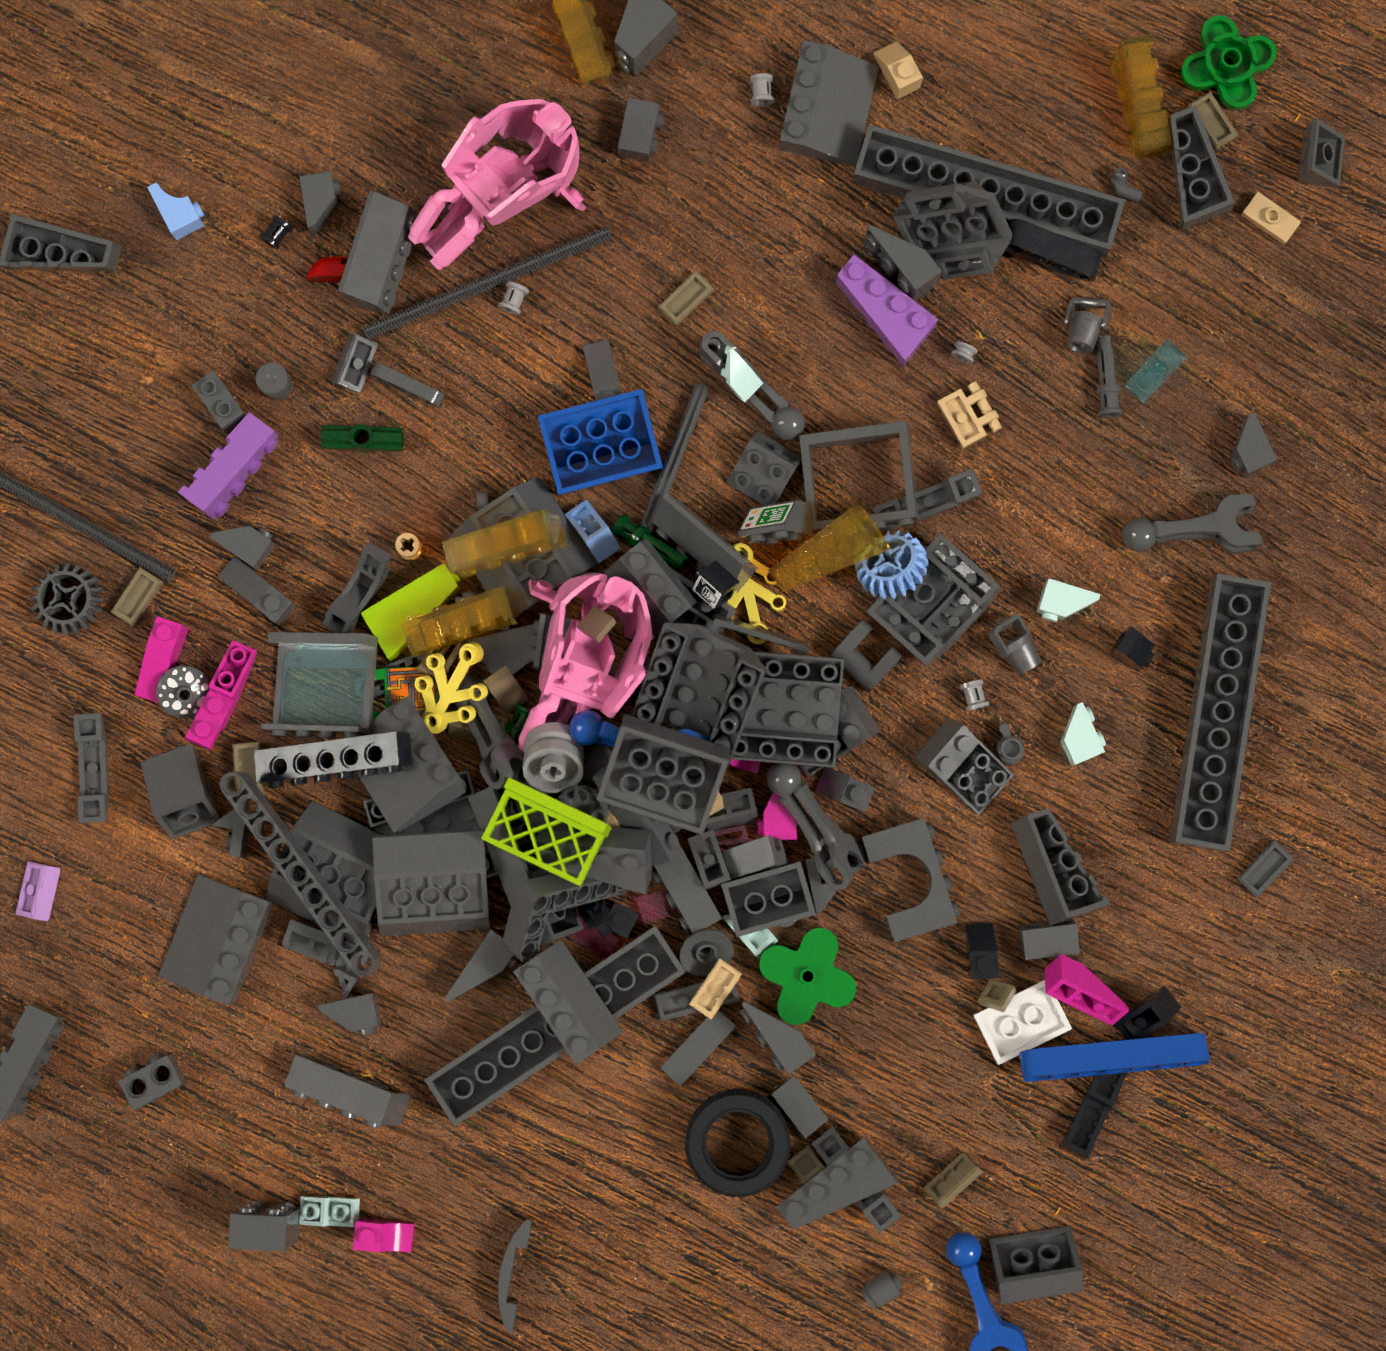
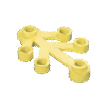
M743 543L732 545L758 567L755 572L764 577L766 584L774 586L779 582L780 573L778 570L769 569L753 559V552L748 545ZM771 572L777 575V580L774 582L767 579V575ZM750 578L738 593L734 592L728 603L737 608L744 597L750 624L768 630L760 621L755 595L771 604L770 607L777 612L785 608L786 599L780 594L772 593ZM777 598L783 601V606L780 608L773 605V601ZM747 634L748 640L753 645H762L767 641L764 639L757 640Z
M469 642L460 648V661L449 682L444 668V656L440 653H434L427 657L426 665L430 670L434 671L440 694L437 704L432 691L433 679L429 675H423L415 680V688L422 693L426 706L422 719L433 734L444 731L448 723L456 721L468 723L475 719L476 711L470 705L463 706L458 711L446 712L450 703L469 699L480 701L486 698L488 694L487 687L482 683L458 690L469 667L483 659V648L477 642ZM467 650L471 653V659L467 656ZM433 658L438 660V666L433 663ZM422 679L427 684L426 688L422 686ZM476 688L480 689L481 696L476 694ZM464 710L468 711L469 718L465 717ZM432 717L436 719V725L432 721Z

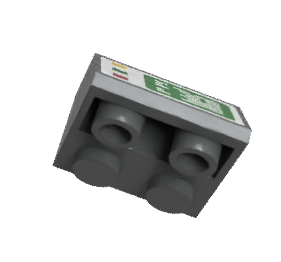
M794 500L752 507L749 509L738 530V537L749 539V543L763 542L764 546L779 545V540L785 539L786 542L802 541L803 536L812 535L810 503Z

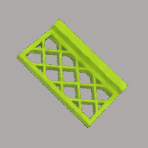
M508 777L504 786L505 791L481 839L581 887L604 838L608 837L612 827ZM509 798L519 801L521 813L507 817L505 806ZM524 804L532 809L526 810ZM537 811L542 812L547 824L532 829L528 815ZM501 814H502L504 819L499 820V818H500V816H501ZM524 816L528 831L513 835L509 821ZM549 816L557 820L550 822ZM505 823L510 837L500 841L491 838L495 827ZM560 823L567 824L571 836L556 840L552 826ZM573 827L582 832L575 834ZM548 828L553 842L538 847L534 833ZM587 834L595 837L596 840L592 848L581 852L577 838ZM530 835L534 849L524 853L520 852L515 840ZM573 840L577 854L563 859L558 845ZM512 842L513 848L505 843ZM555 847L559 861L551 864L543 863L540 851ZM536 853L538 860L529 855ZM588 855L586 861L584 862L583 856ZM579 858L582 869L578 877L575 878L567 873L564 863ZM561 865L562 871L554 867Z

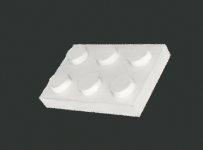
M1045 980L1016 993L1005 1012L986 1008L973 1015L997 1065L1018 1056L1021 1051L1032 1049L1072 1029L1058 999L1046 994Z

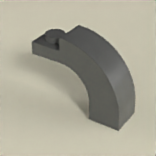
M368 542L363 548L350 581L337 599L329 606L322 625L335 633H351L362 619L361 612L370 607L389 573L390 567L388 565L392 555Z

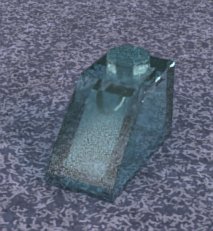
M1167 339L1124 386L1145 403L1184 362L1187 356Z

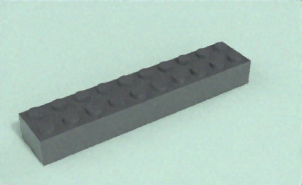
M869 124L852 184L904 198L906 193L911 191L976 181L985 191L995 194L1006 221L1021 219L1102 253L1103 258H1106L1109 254L1125 199Z
M1218 573L1210 580L1169 843L1218 852L1230 851L1271 588L1270 582Z
M655 926L584 974L613 1017L617 1019L686 971ZM534 1006L424 1081L455 1127L567 1051L537 1006Z

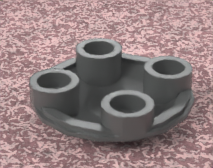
M572 785L565 788L559 794L558 801L602 822H607L609 816L608 805L596 800L598 792L595 789L586 785Z

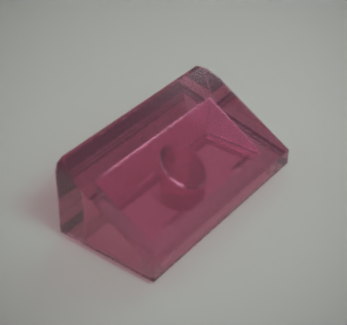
M576 908L575 910L584 929L568 937L601 961L605 960L620 940L611 933L602 938L596 927L589 930Z

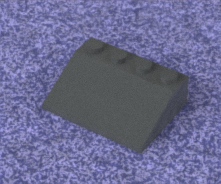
M803 40L780 138L779 150L856 167L879 66L832 46Z
M408 696L382 711L372 721L371 735L395 731L410 732L413 765L402 767V772L386 773L385 769L378 770V775L362 776L361 772L357 773L394 834L401 832L466 793L459 775ZM382 750L379 751L380 759L382 757ZM356 753L355 761L357 762L358 754Z
M624 714L596 800L703 835L729 762L731 749Z
M198 874L158 977L226 1005H235L274 902Z

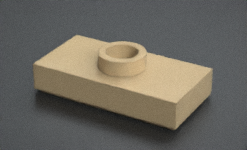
M1260 192L1256 193L1241 214L1283 245L1286 244L1301 223L1300 220Z
M719 958L689 1005L712 1020L742 973Z

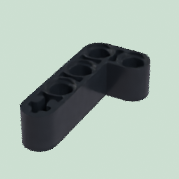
M1010 219L1007 221L1012 232V238L1002 255L1003 257L1012 258L1021 255L1077 279L1089 282L1095 281L1103 256L1101 252L1021 219Z

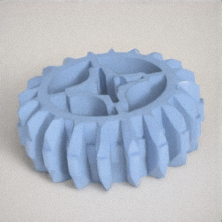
M888 530L886 536H881L878 533L877 539H868V546H861V553L856 555L857 563L855 564L858 581L866 592L870 591L874 597L880 594V597L885 599L888 595H891L895 600L896 595L899 593L906 597V591L908 589L915 591V583L922 584V576L927 575L928 559L925 548L909 532L903 535L898 530L895 535H892Z

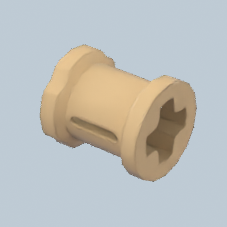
M403 533L396 539L395 547L402 558L405 560L419 558L422 553V544L415 535ZM406 542L412 544L414 547L413 551L405 550L404 544Z

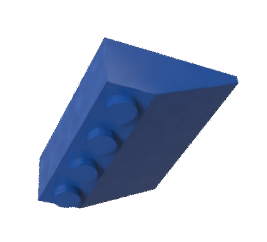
M643 389L538 416L558 495L663 468Z

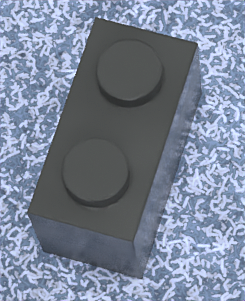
M628 98L618 144L619 157L650 162L651 154L656 155L658 139L655 138L656 129L661 130L664 114L660 113L658 103Z

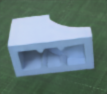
M157 182L147 187L168 229L176 240L204 227L201 217L205 215L197 201L192 203L188 196L183 198L170 196L160 188Z
M585 500L565 514L598 563L621 549L608 526L588 500Z

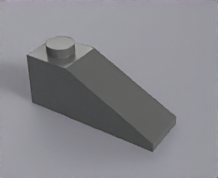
M609 340L582 345L595 400L622 394Z
M235 556L218 576L280 627L297 607V605Z
M494 930L489 931L444 999L448 1002L505 971L507 967L510 969L514 967L518 958L503 945L502 935Z

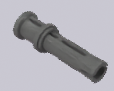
M1110 335L1099 336L1096 342L1100 386L1096 390V395L1100 398L1101 411L1098 412L1099 418H1115L1123 414L1122 409H1119L1118 394L1121 392V389L1116 384L1113 337Z

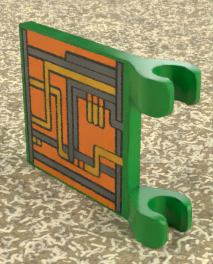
M418 666L376 668L375 680L384 679L386 709L408 696L422 718L423 713L426 711V706L422 693L415 688V680L427 674L417 672ZM432 678L434 683L432 691L437 704L440 694L436 679ZM422 679V686L426 688L427 684ZM382 711L372 712V721H373Z

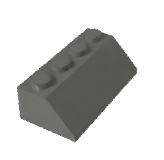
M369 191L338 288L339 293L361 309L389 315L391 307L396 300L399 282L404 275L407 257L412 249V241L408 238L410 227L419 215L415 210L404 203L375 191Z
M665 493L652 521L659 527L656 532L667 541L672 538L678 544L676 549L684 556H693L698 561L695 565L699 569L703 565L708 567L714 561H717L740 581L735 590L738 593L758 567L679 500Z
M562 940L514 971V974L576 1065L623 1033V1030Z

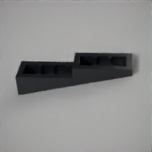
M1127 1073L1093 1076L1061 1141L1060 1149L1081 1160L1089 1158L1107 1114L1116 1101Z

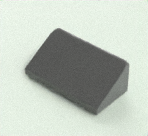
M349 334L333 374L331 384L361 393L378 344L357 334Z

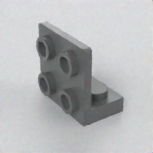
M758 431L749 440L727 480V484L763 506L776 504L792 474L800 466L802 456Z

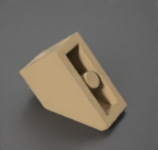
M897 41L873 53L897 100L920 89L923 77L911 54Z

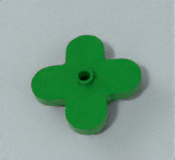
M1221 15L1213 16L1204 23L1200 32V40L1204 51L1194 53L1186 58L1180 70V77L1184 85L1191 90L1202 91L1212 87L1217 88L1220 100L1227 108L1235 111L1244 110L1252 104L1257 94V86L1253 75L1265 72L1272 66L1276 59L1277 50L1275 44L1269 38L1262 35L1243 38L1239 36L1237 27L1230 18Z
M814 928L804 935L797 951L776 945L767 948L760 957L759 967L762 975L769 981L782 986V991L777 1001V1011L779 1016L788 1024L801 1025L807 1022L813 1015L818 1002H823L833 1007H843L848 1005L855 997L856 983L849 973L833 966L838 952V941L835 935L828 929ZM806 971H810L813 974V979L809 982L803 980V973Z

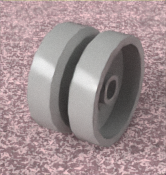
M559 722L544 723L534 727L526 736L523 758L524 778L531 786L540 791L549 793L562 792L567 787L577 785L583 776L584 745L577 743L572 738L569 725Z

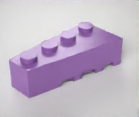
M855 255L850 258L837 274V286L856 310H859L868 325L875 330L882 339L883 344L897 358L899 364L904 367L936 327L938 319Z
M249 412L227 436L226 442L228 444L225 447L220 446L211 454L209 466L203 469L199 468L193 474V478H195L193 484L189 488L184 485L178 493L213 520L217 516H223L229 508L228 502L234 495H239L244 489V481L247 477L258 471L264 455L271 453L278 444L277 439L279 435Z

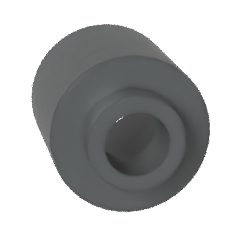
M886 1270L866 1282L865 1287L861 1288L860 1291L872 1309L876 1306L880 1308L902 1295L900 1289L904 1286L896 1272L891 1274Z

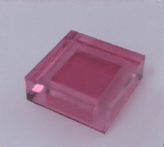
M662 890L636 898L643 924L669 917Z

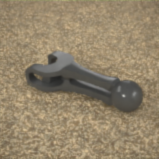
M711 331L705 334L698 349L700 359L727 384V379L721 375V370L726 366L727 354L724 353L727 345L732 347L763 382L758 389L778 410L774 413L754 394L747 402L761 415L766 423L771 424V428L777 437L783 440H793L799 437L805 428V418L802 412L795 407L788 406V401L776 393L762 379L747 358L742 357L737 348L722 333ZM708 346H714L718 351L713 352Z
M1252 494L1229 495L1221 501L1216 512L1193 519L1155 521L1152 523L1146 518H1134L1127 522L1122 532L1125 545L1136 552H1144L1156 544L1186 539L1216 541L1225 551L1232 554L1255 551L1263 545L1262 536L1259 532L1244 531L1238 527L1236 522L1237 516L1250 513L1254 509L1256 499Z
M466 673L458 690L470 688L479 683V680L472 674ZM476 688V694L478 696H481L480 689ZM484 698L480 701L469 699L454 702L453 704L458 706V710L463 706L470 705L476 711L475 719L467 724L479 746L483 759L480 763V772L487 784L493 789H503L509 777L530 787L531 785L524 778L522 770L524 752L519 749L514 739L498 722L487 699ZM464 710L465 717L469 718L468 711Z
M775 763L770 767L766 776L769 789L774 794L780 796L779 801L789 810L801 827L812 852L815 854L818 872L826 883L834 890L845 889L853 880L854 873L862 870L866 865L867 855L856 838L850 834L843 833V830L823 811L812 795L807 783L801 781V773L794 764ZM800 802L803 804V806L805 807V809L808 811V813L810 814V816L813 818L814 822H813L812 819L809 817V815L807 814V812L804 810V808L802 807V805L800 804ZM847 855L855 856L858 863L851 862ZM836 868L842 874L843 880L835 877L834 870Z

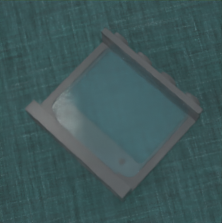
M269 632L268 643L279 646L273 724H261V729L271 731V736L288 737V732H295L296 737L311 738L312 733H319L321 738H336V733L344 734L343 738L358 737L360 734L371 735L378 637L365 633Z

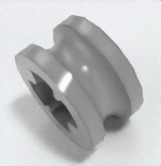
M957 341L955 344L956 350H952L951 356L963 363L972 364L974 361L972 356L976 355L978 350L970 344Z

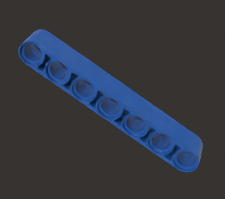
M1204 1033L1037 1048L1019 1052L1022 1076L1025 1082L1191 1067L1210 1062L1206 1035Z

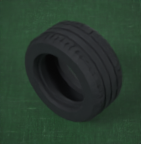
M746 1089L723 1090L704 1100L694 1111L688 1123L685 1136L687 1160L698 1180L708 1189L710 1188L720 1195L734 1198L753 1196L773 1185L785 1169L791 1148L789 1129L777 1106L765 1096ZM732 1112L748 1113L759 1119L766 1128L769 1137L768 1151L762 1162L754 1169L742 1173L728 1172L718 1167L709 1156L706 1146L707 1134L712 1124L722 1115Z

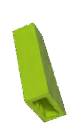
M445 563L361 612L362 617L373 635L378 637L377 642L391 662L397 659L460 591L457 582L461 581L453 567L448 569Z

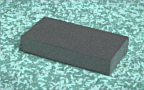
M1272 840L1236 880L1255 898H1258L1294 858L1276 840Z

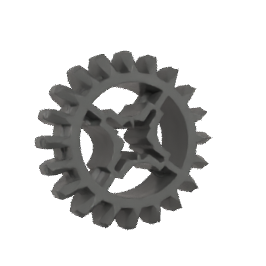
M66 563L64 569L61 565L56 564L54 567L55 573L50 569H45L47 578L38 576L37 580L41 582L40 587L32 586V590L36 591L37 595L30 596V600L37 602V604L33 605L31 610L39 612L35 619L39 622L44 621L42 627L45 629L51 628L52 633L55 634L62 631L63 635L68 636L72 630L77 635L80 633V625L85 630H88L90 628L87 623L88 620L94 623L97 622V618L93 616L94 612L102 613V609L97 607V603H104V598L97 596L103 592L102 587L96 586L99 579L96 577L90 578L92 572L88 569L83 571V567L78 564L73 568L72 564ZM77 579L82 584L66 588L60 581ZM53 588L55 592L54 598L49 602L48 606V597ZM64 593L72 596V598H69L71 599L69 603L71 606L63 603L65 600L63 599ZM87 595L86 604L83 610H81L80 601ZM68 610L74 618L57 620L53 614Z

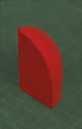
M349 256L322 257L308 271L307 281L340 283Z

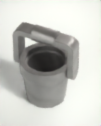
M1075 297L1070 300L1064 325L1069 327L1067 347L1071 351L1079 354H1089L1093 351L1099 334L1102 330L1108 329L1113 310L1110 301L1092 297ZM1075 306L1094 309L1104 308V317L1102 319L1097 314L1087 311L1074 312Z
M1015 614L1011 617L1006 616L1002 618L989 632V638L1000 656L1006 658L1018 675L1026 673L1042 662L1032 641V634L1020 615ZM1013 622L1020 636L1005 644L998 633L1006 630Z

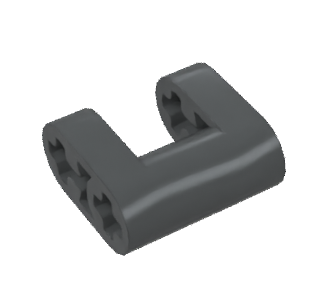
M862 620L829 657L844 658L843 670L870 693L903 655L893 646L876 666L873 665L856 649L873 629L866 621Z

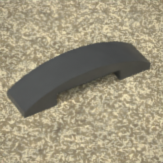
M974 469L957 474L944 482L916 492L919 521L982 495L983 493ZM906 497L897 498L873 508L875 514L907 510ZM889 524L881 532L885 533L888 530L892 531L901 527H897V524Z
M102 713L74 714L75 742H78L80 796H77L78 822H107L109 774Z
M834 1127L811 1143L828 1166L850 1149ZM883 1191L856 1202L879 1234L901 1217Z
M527 1217L515 1232L507 1247L500 1269L498 1300L506 1332L512 1333L519 1303V1300L508 1299L517 1247L527 1249L533 1217Z

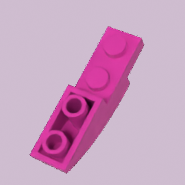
M232 640L208 686L209 691L185 736L186 741L211 751L221 730L225 729L253 666L257 650Z

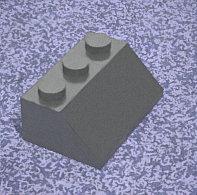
M647 538L640 541L605 571L609 579L616 576L630 581L644 594L654 635L662 630L664 623L673 622L697 603Z
M801 861L721 884L736 937L816 915Z
M1070 1226L989 1239L995 1283L1001 1304L1083 1291V1270Z

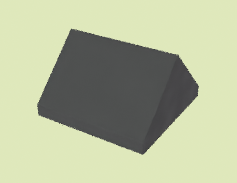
M1312 119L1303 132L1298 182L1339 187L1345 135L1319 119Z

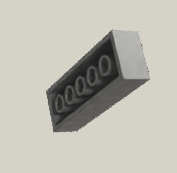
M488 787L468 797L472 812L477 819L480 829L484 828V832L505 788L493 789ZM509 798L505 806L507 817L518 814L514 799ZM501 814L499 820L504 819L502 814ZM520 818L509 821L513 835L528 831L527 826ZM505 823L496 826L491 835V838L497 841L510 837ZM530 835L515 840L520 852L524 853L534 849ZM486 842L510 906H512L517 887L523 881L553 874ZM512 842L505 843L513 848ZM536 853L529 855L536 859ZM575 907L548 913L540 947L584 929Z

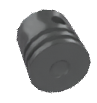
M267 363L262 365L257 371V386L268 399L281 401L291 394L293 381L281 365Z

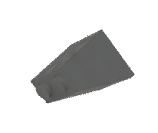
M628 0L614 41L616 64L624 73L628 74L630 72L636 77L678 33L677 12L663 0Z
M192 743L178 746L175 750L164 754L153 755L141 762L153 817L171 840L211 826L222 818L202 758Z

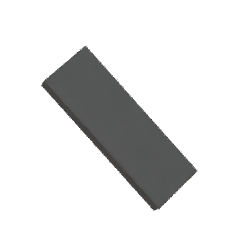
M703 982L655 994L654 998L660 1021L699 1012L689 1003ZM736 984L722 1005L740 1001Z
M718 1009L712 1020L707 1017L660 1068L674 1082L681 1086L732 1032L736 1025Z

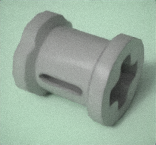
M762 73L750 76V84H752L753 88L751 105L766 107L774 104V97L771 96V83L773 82L771 74Z
M508 281L506 283L507 291L503 301L498 303V308L517 316L521 313L519 308L524 296L528 295L529 289L518 283Z
M983 679L959 685L960 690L964 691L966 698V712L990 706L989 701L985 700L982 689Z

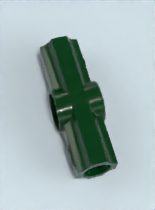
M364 424L355 426L322 425V449L357 450L362 453L370 451L403 452V428L368 427ZM361 433L369 434V439L364 444L356 443V439Z

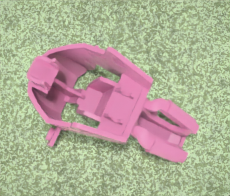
M543 99L504 103L483 118L479 119L475 116L470 120L442 163L445 174L455 183L453 189H442L429 197L410 227L408 238L414 244H419L420 242L424 244V248L433 256L430 262L435 268L442 270L444 267H448L475 241L474 237L483 230V224L486 221L491 225L500 224L546 198L552 192L556 197L563 195L578 210L584 211L587 208L582 203L584 200L583 196L575 188L568 189L579 164V143L576 130L573 126L566 130L571 124V117L557 103H549ZM498 130L502 138L514 137L527 142L534 149L531 154L522 155L521 158L515 152L498 146H494L480 159L476 155L494 137ZM550 167L556 173L554 176L536 182L538 177L534 172ZM452 202L448 207L449 213L435 229L429 231L445 207V204Z
M588 573L568 579L554 591L552 590L553 586L544 580H538V582L532 579L529 580L530 594L549 602V609L553 610L554 613L549 625L539 677V690L542 692L539 700L540 703L536 707H532L518 738V747L521 751L524 752V741L527 734L534 727L551 722L567 724L572 715L583 710H590L591 708L598 709L607 717L613 718L643 680L646 674L643 664L650 642L654 640L655 635L652 633L650 615L644 594L632 582L614 576L606 583L608 575ZM573 597L583 599L581 621L594 606L602 611L610 609L615 611L620 620L624 622V637L633 639L614 676L608 675L615 658L608 633L598 643L579 631L577 625L581 622L580 620L572 619L563 639L565 607Z

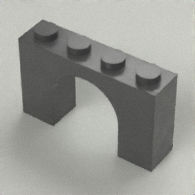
M925 818L860 838L867 855L868 864L896 855H908L919 860L928 872L929 889L925 898L912 908L885 916L892 942L958 923L956 917L960 916L956 901H951L948 891L952 890L947 874L942 875L940 865L943 864L939 848L934 849L931 840L935 838L931 822L926 823Z

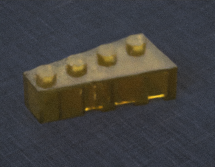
M550 0L554 16L557 21H560V30L564 42L567 46L569 45V54L581 85L584 86L611 76V68L615 67L611 53H605L602 43L606 42L602 28L595 26L593 17L596 16V12L592 2H587L586 0Z
M1153 34L1122 40L1113 60H1111L1112 74L1117 76L1119 83L1117 85V96L1119 101H1123L1125 109L1122 112L1123 122L1125 126H1129L1131 134L1128 136L1129 148L1135 152L1136 159L1167 153L1172 145L1166 109H1160V105L1163 104L1162 85L1156 84L1157 69L1159 68L1157 57H1151L1150 47L1155 44Z
M858 505L847 510L768 571L781 590L785 592L892 548L863 507Z
M539 510L442 542L450 573L460 575L461 578L477 574V570L484 568L486 570L501 567V564L506 562L521 561L532 555L546 553L567 546L559 515L546 510Z
M501 586L487 590L474 597L469 596L460 599L458 603L450 606H438L433 608L431 613L423 616L421 613L411 615L406 618L407 622L401 623L410 654L413 657H417L517 624L507 592Z

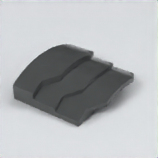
M941 533L929 546H922L925 548L928 559L927 575L922 576V584L915 583V591L908 589L906 597L899 593L896 595L895 600L891 595L883 599L879 594L877 595V601L866 611L926 668L941 657L973 625L1001 591L999 584Z

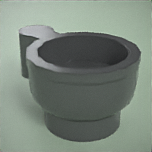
M1003 723L998 727V733L1001 735V738L995 744L994 754L1004 765H1014L1023 758L1025 747L1022 740L1010 735V726Z

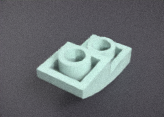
M301 1196L299 1225L355 1227V1223L359 1219L360 1198Z

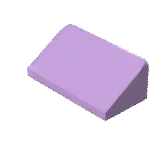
M28 861L16 915L43 921L49 920L60 868Z

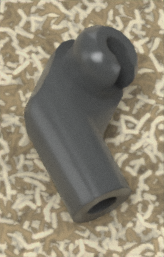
M1116 168L1110 178L1116 195L1139 203L1143 190L1129 185L1127 170Z

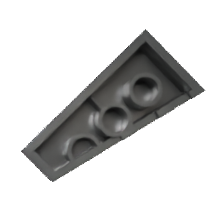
M1196 105L1170 115L1168 126L1181 228L1184 230L1232 211L1235 202Z

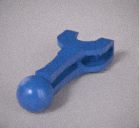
M583 710L573 716L570 721L569 730L572 738L581 745L588 746L597 743L613 747L619 727L607 721L604 722L601 716L594 711ZM689 729L678 731L706 741L710 740L707 736Z
M968 1232L954 1234L947 1242L946 1255L953 1265L961 1268L960 1271L967 1282L978 1320V1330L972 1338L969 1351H990L997 1346H1004L1011 1351H1029L1022 1329L1014 1323L1002 1320L987 1294L978 1262L981 1256L979 1240Z

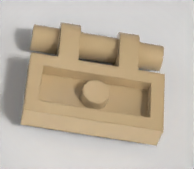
M976 381L967 386L972 395L965 397L963 391L959 389L937 401L939 409L962 449L986 437L987 434L983 426L988 424L993 433L1002 428L998 421L999 415L996 410H992L986 399L988 397L984 389H980ZM977 403L983 414L982 417L977 418L971 407L973 404Z

